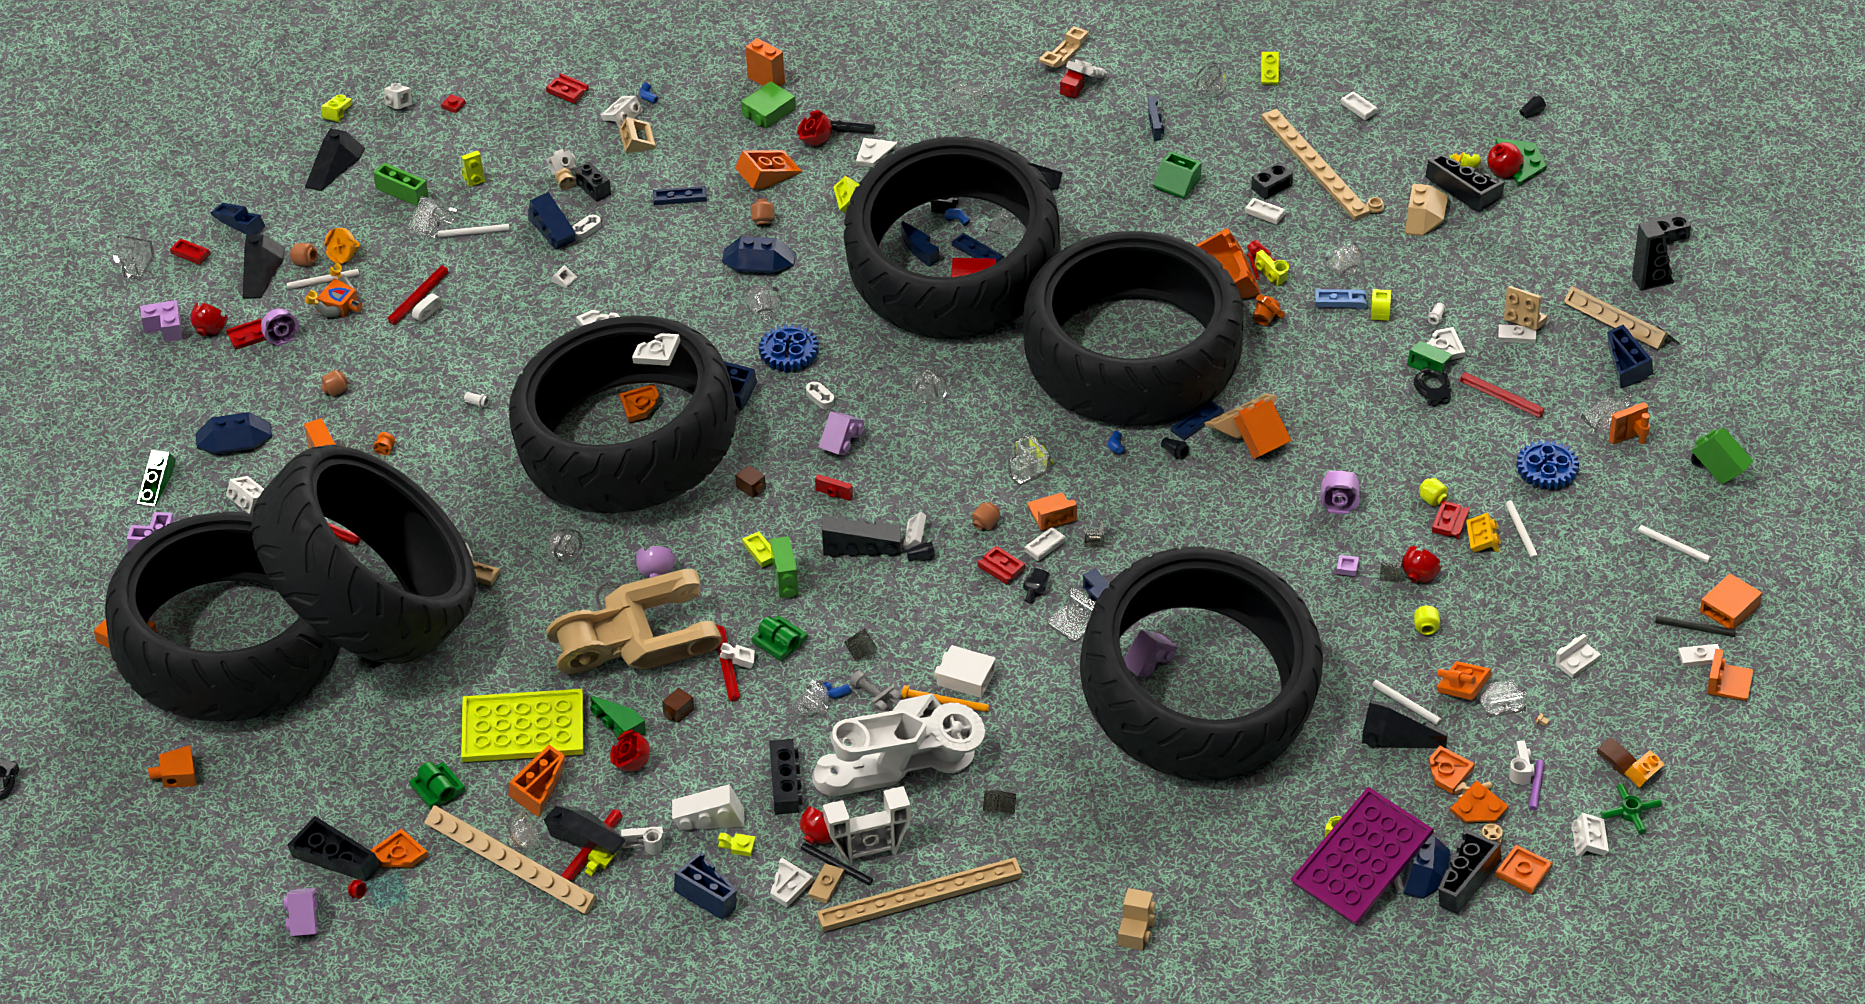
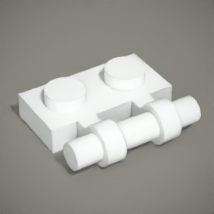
M1075 59V62L1068 61L1066 66L1092 77L1103 78L1107 75L1105 69L1092 66L1089 62Z

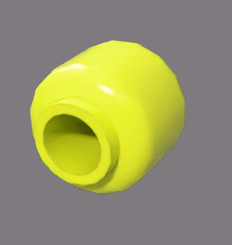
M1428 478L1419 487L1420 497L1431 506L1441 505L1442 501L1448 499V488L1437 478Z
M1429 605L1419 607L1414 612L1415 629L1423 635L1435 633L1440 627L1439 611Z

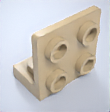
M1512 286L1507 287L1504 320L1537 330L1547 323L1548 316L1540 312L1541 296Z

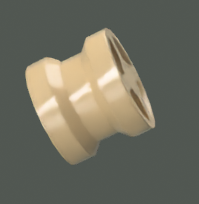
M563 168L555 174V179L561 190H568L575 186L576 180L570 169Z
M1496 824L1485 825L1482 828V836L1501 845L1503 834L1501 827Z

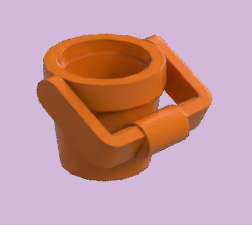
M1261 294L1256 297L1257 303L1252 317L1255 323L1268 326L1274 317L1282 319L1286 315L1274 298Z

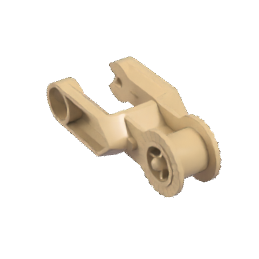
M683 569L625 584L605 597V609L596 612L576 610L556 618L547 627L546 635L549 641L560 644L562 654L556 662L559 671L566 674L581 673L595 669L607 660L622 657L629 667L647 670L716 649L722 643V638L713 621L698 622L686 629L653 637L644 612L645 609L668 603H683L697 597L700 586V578L697 571L694 569Z

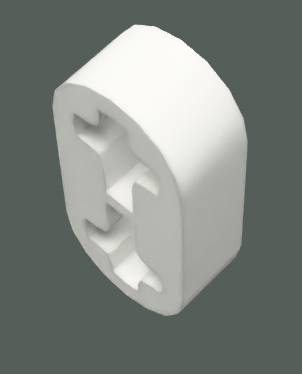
M589 215L572 227L576 232L575 239L583 240L601 227V220L597 215Z
M435 294L428 295L414 307L412 317L423 322L441 307L442 299Z
M810 382L807 384L806 395L820 408L829 409L834 405V395L821 383Z

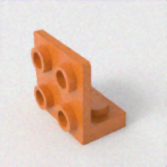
M1062 492L1028 502V508L1041 531L1077 521V504L1075 500L1067 501Z
M1715 649L1707 694L1747 701L1753 670L1725 664L1726 659L1722 658L1723 650Z

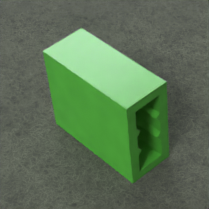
M770 81L741 101V112L744 117L750 118L757 125L767 129L796 109L795 96Z
M1724 427L1718 430L1714 428L1706 437L1704 435L1699 437L1695 441L1696 446L1691 450L1721 484L1743 473L1753 462L1752 458Z
M790 537L770 539L772 567L779 597L791 598L799 595L797 567Z

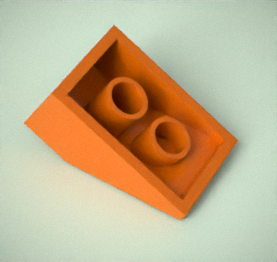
M784 150L742 151L735 166V169L753 189H765L802 172Z

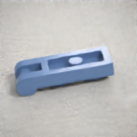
M1315 289V307L1367 308V296L1364 290Z

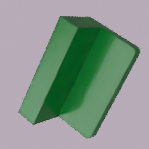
M1419 341L1410 349L1407 365L1419 371L1429 368L1430 370L1443 372L1445 364L1452 358V354Z

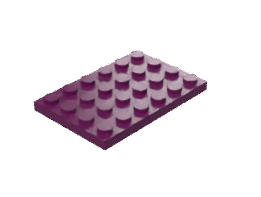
M1367 787L1290 880L1294 885L1357 926L1431 837L1434 830L1370 787Z

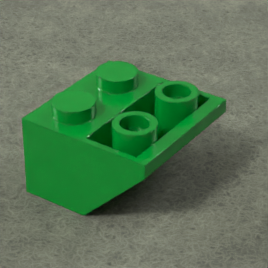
M1169 151L1161 161L1153 188L1184 199L1201 179V162Z

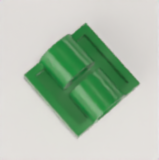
M779 615L774 619L767 616L761 621L758 632L752 637V643L779 661H782L808 639V634Z
M433 762L424 763L418 769L417 776L409 780L410 787L430 810L434 805L439 807L466 792L465 786L444 762L435 765Z

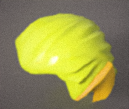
M1464 152L1461 155H1457V153L1449 155L1450 158L1461 162L1460 165L1463 167L1470 166L1476 170L1481 164L1480 156L1477 154H1473L1472 157Z

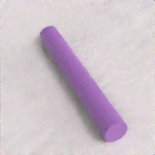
M1543 760L1536 761L1529 810L1536 811L1538 807L1544 767Z

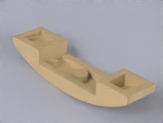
M1073 26L1065 34V40L1053 52L1047 51L1039 58V62L1055 68L1064 65L1083 45L1089 31Z

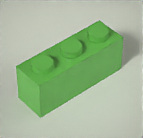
M383 163L373 172L375 187L378 190L416 206H419L429 196L427 182L420 177L387 163Z

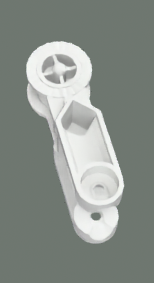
M947 703L938 706L930 717L919 718L901 709L841 720L833 727L829 736L836 754H827L818 760L812 774L813 784L823 794L840 796L895 785L905 776L907 771L932 767L944 773L961 772L970 765L974 758L975 749L979 747L984 738V724L972 708L959 703ZM844 741L851 742V746L845 745ZM834 769L838 774L834 775L830 770Z

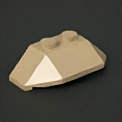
M1413 184L1405 234L1424 236L1427 232L1443 223L1448 195L1430 185Z
M1263 394L1250 402L1205 422V426L1225 436L1234 437L1235 439L1243 438L1233 418L1239 416L1238 412L1247 407L1249 410L1255 408L1253 404L1263 399L1265 403L1272 400L1273 404H1275L1277 397L1274 394Z

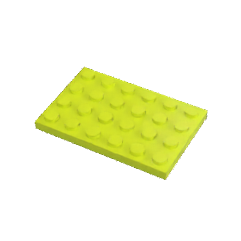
M583 689L463 696L462 762L535 758L549 744L565 756L583 755Z

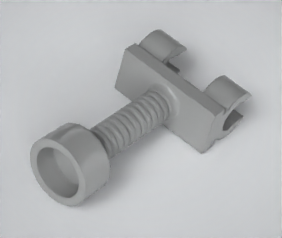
M862 671L855 672L850 679V683L856 688L863 687L875 697L871 700V708L877 713L887 712L885 709L887 708L886 700L889 699L894 704H898L901 700L900 697L902 695L898 690L890 686L883 692H880L866 681L867 675Z

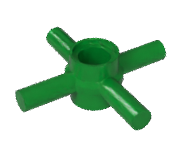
M1623 783L1618 784L1616 788L1623 802L1618 808L1601 811V818L1607 819L1622 816L1624 820L1634 823L1639 835L1645 834L1646 829L1640 815L1643 810L1662 807L1661 799L1641 802L1639 797L1628 794Z

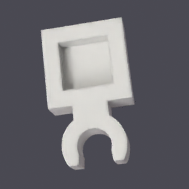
M728 643L722 644L720 648L722 651L719 657L723 659L730 658L733 659V664L749 669L752 668L755 650L739 645L733 648Z

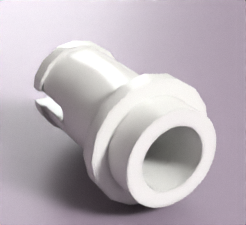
M1437 303L1434 305L1432 312L1428 314V322L1430 324L1437 325L1441 323L1442 315L1446 310L1444 304Z
M466 392L464 396V403L476 405L481 409L483 407L486 408L489 404V397L485 394L478 395Z

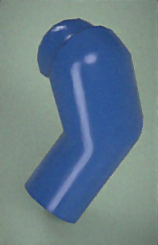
M642 83L640 88L641 98L655 104L658 101V96L651 94V85L649 83Z
M949 208L945 211L944 217L948 221L958 219L963 226L970 222V219L960 208Z
M1114 431L1107 446L1112 452L1120 455L1124 451V446L1119 441L1122 434L1119 431Z
M824 682L820 685L821 693L834 699L851 693L848 684L838 688L831 687L829 682Z

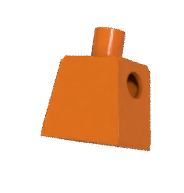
M190 745L160 754V766L148 768L150 780L162 778L164 788L197 786Z

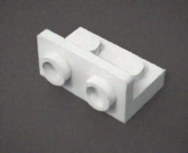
M621 96L601 114L603 121H615L618 128H620L626 117L634 119L643 109L636 96Z
M248 476L234 478L229 481L226 496L249 514L253 513V508L264 488Z
M1582 634L1580 637L1574 638L1570 644L1557 651L1555 665L1571 678H1574L1601 658V654L1587 644V635Z
M1582 813L1574 820L1571 827L1576 856L1581 857L1586 851L1605 856L1609 849L1604 819Z

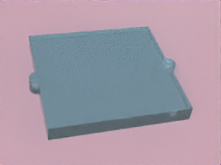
M399 871L385 876L381 875L379 878L366 882L377 910L389 905L394 906L398 902L410 899Z

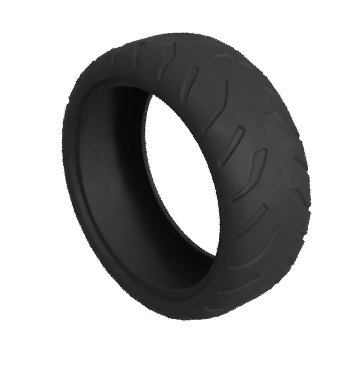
M937 137L913 143L895 151L894 154L890 153L879 161L875 168H871L859 182V186L855 188L850 198L851 203L847 206L844 225L846 226L844 230V244L851 279L863 300L887 322L905 331L932 338L951 339L981 335L983 332L989 333L1003 327L1005 324L1013 322L1023 315L1026 295L1037 272L1061 250L1057 203L1052 190L1041 172L1018 152L991 140L975 137ZM967 197L989 201L1008 210L1026 228V232L1019 244L1004 259L982 271L958 277H932L914 273L894 263L879 248L885 233L902 215L922 204L944 198Z
M1117 231L1078 241L1065 247L1047 261L1037 272L1029 286L1023 311L1024 350L1029 368L1035 380L1039 381L1038 384L1051 398H1055L1057 403L1069 411L1073 410L1076 414L1095 421L1099 420L1109 424L1130 426L1151 425L1176 420L1202 408L1216 398L1226 387L1237 369L1243 346V306L1239 289L1236 288L1237 285L1227 269H1223V265L1212 254L1208 255L1207 251L1196 245L1168 234L1163 235L1162 233L1146 231ZM1121 297H1144L1161 300L1182 308L1193 315L1204 326L1205 330L1188 345L1168 354L1149 358H1119L1100 354L1083 347L1071 339L1061 329V326L1075 313L1097 302Z
M627 315L607 318L580 326L558 337L555 341L541 349L523 368V373L519 374L512 390L509 403V421L520 462L534 485L560 504L593 513L640 511L668 502L685 494L689 489L692 490L705 480L706 476L710 475L723 460V456H726L732 443L731 438L734 437L737 419L735 417L737 407L729 373L716 347L700 332L679 321L655 316ZM661 333L679 334L680 343L670 366L633 363L632 357L637 345L643 342L647 344L655 340V336ZM637 383H657L670 385L693 395L687 406L672 421L658 430L634 440L616 444L591 445L573 442L554 434L561 420L573 408L586 399L611 388Z
M333 444L312 447L290 460L257 499L252 513V539L259 561L269 580L282 598L305 622L343 649L377 662L392 664L413 662L433 652L467 617L474 601L477 582L475 567L464 540L443 509L418 484L385 461L350 447ZM325 517L344 526L368 544L394 572L404 591L378 577L350 553L334 534Z
M214 512L169 523L143 538L129 550L120 561L112 576L105 602L107 634L112 659L117 663V669L126 683L131 685L132 690L142 699L146 698L147 702L166 712L171 711L174 715L191 720L195 718L199 721L224 722L248 720L281 710L302 699L317 686L330 671L339 654V645L321 635L300 616L289 628L276 637L255 646L232 651H203L183 647L161 637L147 625L152 615L168 600L186 590L204 584L223 581H244L276 589L265 573L255 551L252 539L253 533L251 532L252 513Z
M1203 546L1182 547L1181 549L1172 548L1153 553L1151 557L1145 556L1132 563L1130 568H1125L1109 583V587L1102 591L1093 607L1082 642L1080 657L1081 683L1086 702L1095 720L1110 740L1134 760L1156 771H1161L1163 774L1183 779L1188 778L1190 780H1217L1218 778L1224 780L1238 777L1243 773L1248 774L1270 763L1271 759L1275 760L1294 742L1310 716L1320 687L1323 667V653L1319 632L1307 606L1295 590L1284 579L1258 561L1232 551L1211 547L1206 549ZM1173 608H1198L1217 612L1239 622L1262 641L1277 666L1281 682V692L1263 708L1237 718L1212 720L1184 715L1156 701L1136 682L1122 656L1120 638L1133 624L1159 611Z

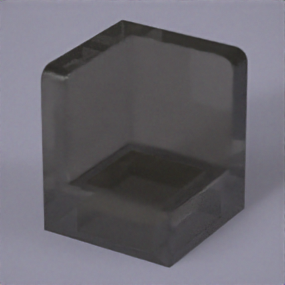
M1100 519V529H1085V547H1104V519Z
M1399 555L1397 564L1381 563L1380 580L1399 583L1404 555Z
M865 628L844 641L855 661L862 659L877 649Z
M999 790L984 791L983 811L1015 813L1016 793Z

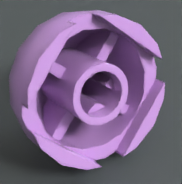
M273 309L263 317L261 331L270 344L281 346L294 340L293 336L299 331V323L296 317L286 309Z
M650 546V550L644 551V548H641L636 553L637 568L647 578L671 573L673 570L675 553H671L669 548Z

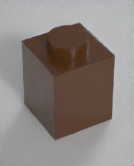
M750 465L735 475L736 487L752 498L757 494H761L766 488L765 475Z
M677 688L662 701L663 714L668 720L672 719L679 723L694 710L693 697L682 689Z

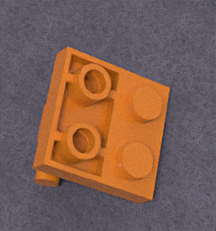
M1643 402L1612 414L1609 441L1614 445L1639 435L1638 442L1645 444L1650 432L1649 406Z
M1456 661L1449 671L1444 669L1437 671V676L1443 677V679L1436 687L1438 693L1473 700L1491 677L1492 672L1490 668Z

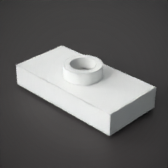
M1354 91L1341 98L1340 104L1364 120L1378 113L1376 106Z
M1253 198L1245 207V213L1277 225L1285 215V209Z
M1499 324L1498 342L1536 344V330L1519 325Z
M922 512L908 520L903 544L905 550L921 543L926 515Z
M1051 527L1026 545L1025 552L1037 561H1040L1066 541V537Z
M1718 644L1679 648L1678 654L1682 666L1712 664L1715 649H1719Z

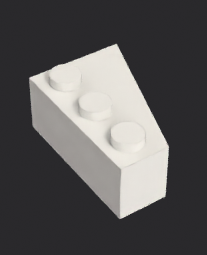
M729 784L672 800V819L679 830L744 827V807Z

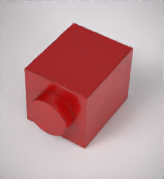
M1068 69L1060 81V94L1066 97L1077 98L1084 87V74Z

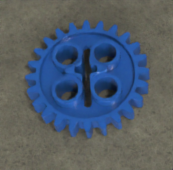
M784 324V328L777 326V330L771 328L770 333L765 332V337H761L759 355H761V360H764L765 365L770 363V368L776 366V370L783 368L784 372H786L787 368L794 371L795 367L801 370V365L808 367L807 362L813 363V359L817 358V353H819L817 336H813V331L808 332L807 327L802 330L801 325L797 328H794V324L790 327ZM788 347H789V356H788V358H786V357H787V352H786V351H788Z
M1548 439L1545 440V443L1538 440V444L1531 442L1530 446L1525 445L1524 450H1520V454L1517 456L1516 468H1518V473L1521 474V479L1526 478V483L1532 481L1533 487L1538 484L1540 489L1544 486H1547L1548 490H1550L1551 486L1558 489V485L1565 487V482L1571 484V480L1576 479L1579 470L1578 456H1574V450L1569 451L1570 446L1563 447V443L1557 445L1556 440L1552 443H1549Z

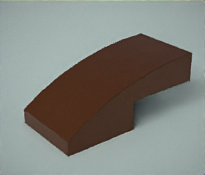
M1611 737L1597 748V754L1613 764L1612 769L1628 778L1624 773L1637 761L1630 752Z

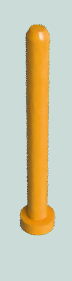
M904 685L901 699L932 693L911 690L910 686ZM933 694L941 704L959 703L973 710L989 711V705Z

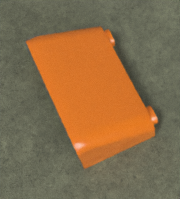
M1228 227L1196 245L1207 251L1208 255L1212 254L1223 265V269H1227L1237 285L1236 288L1239 289L1241 299L1255 297L1261 293L1247 258Z

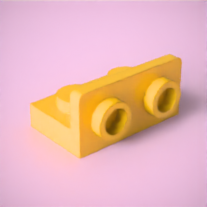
M1488 512L1466 520L1470 547L1473 553L1492 547L1495 552H1499L1498 544L1501 541L1498 533H1496L1498 524L1495 519L1490 517Z

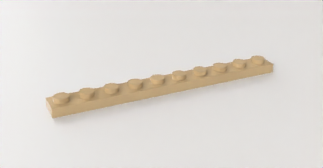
M1277 109L1261 114V119L1354 221L1370 215L1368 207Z
M434 805L424 822L586 915L597 898L594 894L438 806Z
M1014 857L817 911V918L822 931L826 932L1022 878V871Z

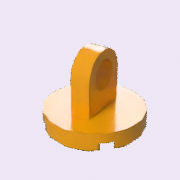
M345 228L330 230L324 241L327 249L325 251L326 255L334 263L350 261L360 247V243Z

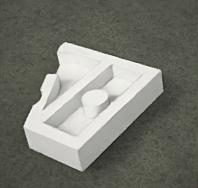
M864 138L856 159V165L874 167L881 159L887 156L889 151L897 148V142Z
M781 858L778 872H776L774 878L775 883L772 885L770 892L771 898L787 908L813 882V876Z

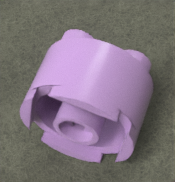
M1329 471L1326 473L1321 482V505L1327 508L1329 513L1348 514L1352 509L1355 510L1358 507L1360 484L1356 474L1346 471Z

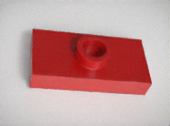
M181 238L170 248L171 254L199 265L210 255L209 249Z
M817 474L815 477L816 491L828 494L830 497H838L851 501L853 498L852 484Z

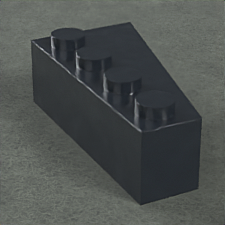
M1438 154L1428 160L1425 177L1477 212L1502 198L1505 181L1499 179L1497 182L1491 179V175L1486 173L1481 175L1475 172V168L1470 166L1463 167L1460 165L1461 162L1443 154Z
M1656 220L1639 223L1632 278L1640 291L1674 283L1671 275L1672 269L1669 264L1670 259L1667 253L1668 248L1665 234Z
M822 513L823 556H893L901 554V526L883 522L871 524L864 519H858L857 521L846 520L844 516L832 518L829 517V514Z
M316 816L287 844L292 857L366 882L380 868L374 852Z
M1464 829L1462 839L1458 842L1456 853L1451 858L1449 869L1446 870L1438 888L1440 907L1456 914L1460 912L1501 862L1500 843Z

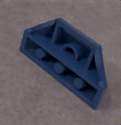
M741 236L724 249L722 263L741 272L775 273L788 267H793L796 252L778 238Z
M250 412L211 417L195 433L197 448L214 454L254 449L272 438L271 423Z
M1431 835L1405 867L1403 894L1424 899L1438 890L1446 870L1449 869L1450 849L1435 836Z

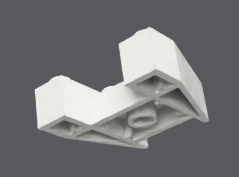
M904 786L883 791L885 811L850 819L843 800L823 805L824 820L829 835L849 866L853 865V858L891 850L892 855H896L911 819L910 802Z

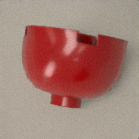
M820 110L810 112L811 116L808 119L804 117L799 124L797 134L799 135L798 138L807 145L817 146L828 141L832 125L828 117Z
M1509 142L1496 144L1490 149L1487 156V164L1494 176L1497 175L1502 178L1516 174L1520 170L1519 166L1521 163H1524L1521 151L1516 145Z
M197 302L191 311L190 321L199 335H216L225 327L228 316L225 314L223 317L221 315L222 311L212 305L202 303L199 306Z
M1410 546L1402 559V568L1407 578L1413 583L1430 582L1442 569V565H1439L1441 561L1426 549H1423L1421 552L1416 550L1417 546Z
M633 730L622 733L617 738L619 740L617 745H613L611 748V763L627 772L641 769L648 762L650 756L648 741L640 733Z
M808 806L802 814L799 823L800 830L805 835L803 839L811 845L815 843L819 845L829 844L833 840L829 835L824 816L822 815L823 812Z

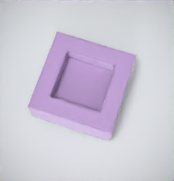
M1339 555L1337 574L1356 576L1359 557Z

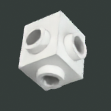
M393 83L390 87L384 88L385 105L391 106L393 109H402L412 105L411 88L402 86L400 83Z
M563 149L553 152L554 156L546 159L552 175H555L557 171L563 168H568L572 172L571 169L576 167L575 156L573 153H570V150L565 152Z

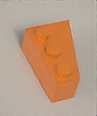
M549 744L509 782L508 796L534 815L540 817L564 770L565 755Z

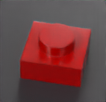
M450 94L443 101L441 107L442 109L457 113L466 102L465 99Z

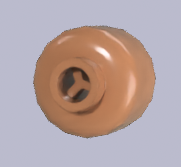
M757 199V203L751 205V219L756 225H770L771 221L775 218L774 205L771 202H767V199Z
M296 243L290 251V258L297 266H312L318 257L317 250L310 243Z
M333 370L322 377L323 384L320 386L325 395L330 394L332 397H336L348 389L347 384L349 382L342 371Z
M991 502L981 503L972 513L974 527L980 531L982 529L991 530L1000 520V510Z

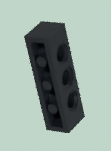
M793 739L770 740L775 815L799 813V805H803L802 793H798V790H802L801 777L796 778V774H800V764L795 762V759H799L798 747H794Z

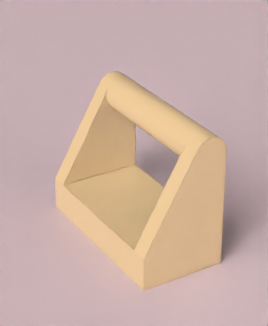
M626 117L619 129L625 152L633 153L656 149L650 123ZM645 130L647 141L638 139L636 131Z

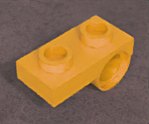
M1649 750L1624 774L1640 788L1665 764L1656 754Z

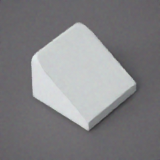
M564 265L553 275L550 281L567 288L578 277Z

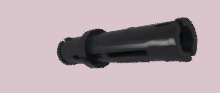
M838 118V120L829 119L832 125L831 130L874 134L875 123L842 120V118Z

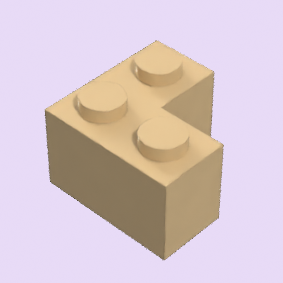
M1128 888L1123 903V919L1118 932V946L1143 950L1144 944L1149 943L1151 936L1149 928L1154 927L1156 915H1152L1156 907V902H1153L1152 892Z

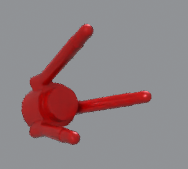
M1254 240L1247 246L1249 251L1247 257L1250 260L1256 280H1259V274L1253 259L1256 258V253L1263 250L1273 261L1276 260L1271 256V252L1258 240Z

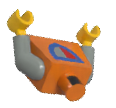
M339 263L334 265L336 270L333 267L329 269L330 275L337 276L338 279L334 278L318 297L317 293L313 290H310L305 297V303L309 305L314 304L317 312H320L325 317H345L350 310L360 312L362 309V302L358 301L357 291L348 278L340 273L342 266Z

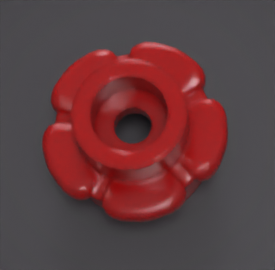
M355 879L348 885V894L352 899L355 897L360 899L366 894L367 886L361 879Z

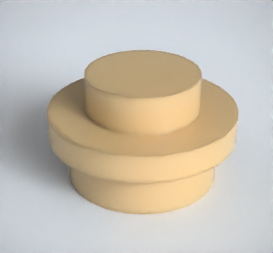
M1379 197L1370 198L1366 204L1372 213H1379L1384 210V203Z

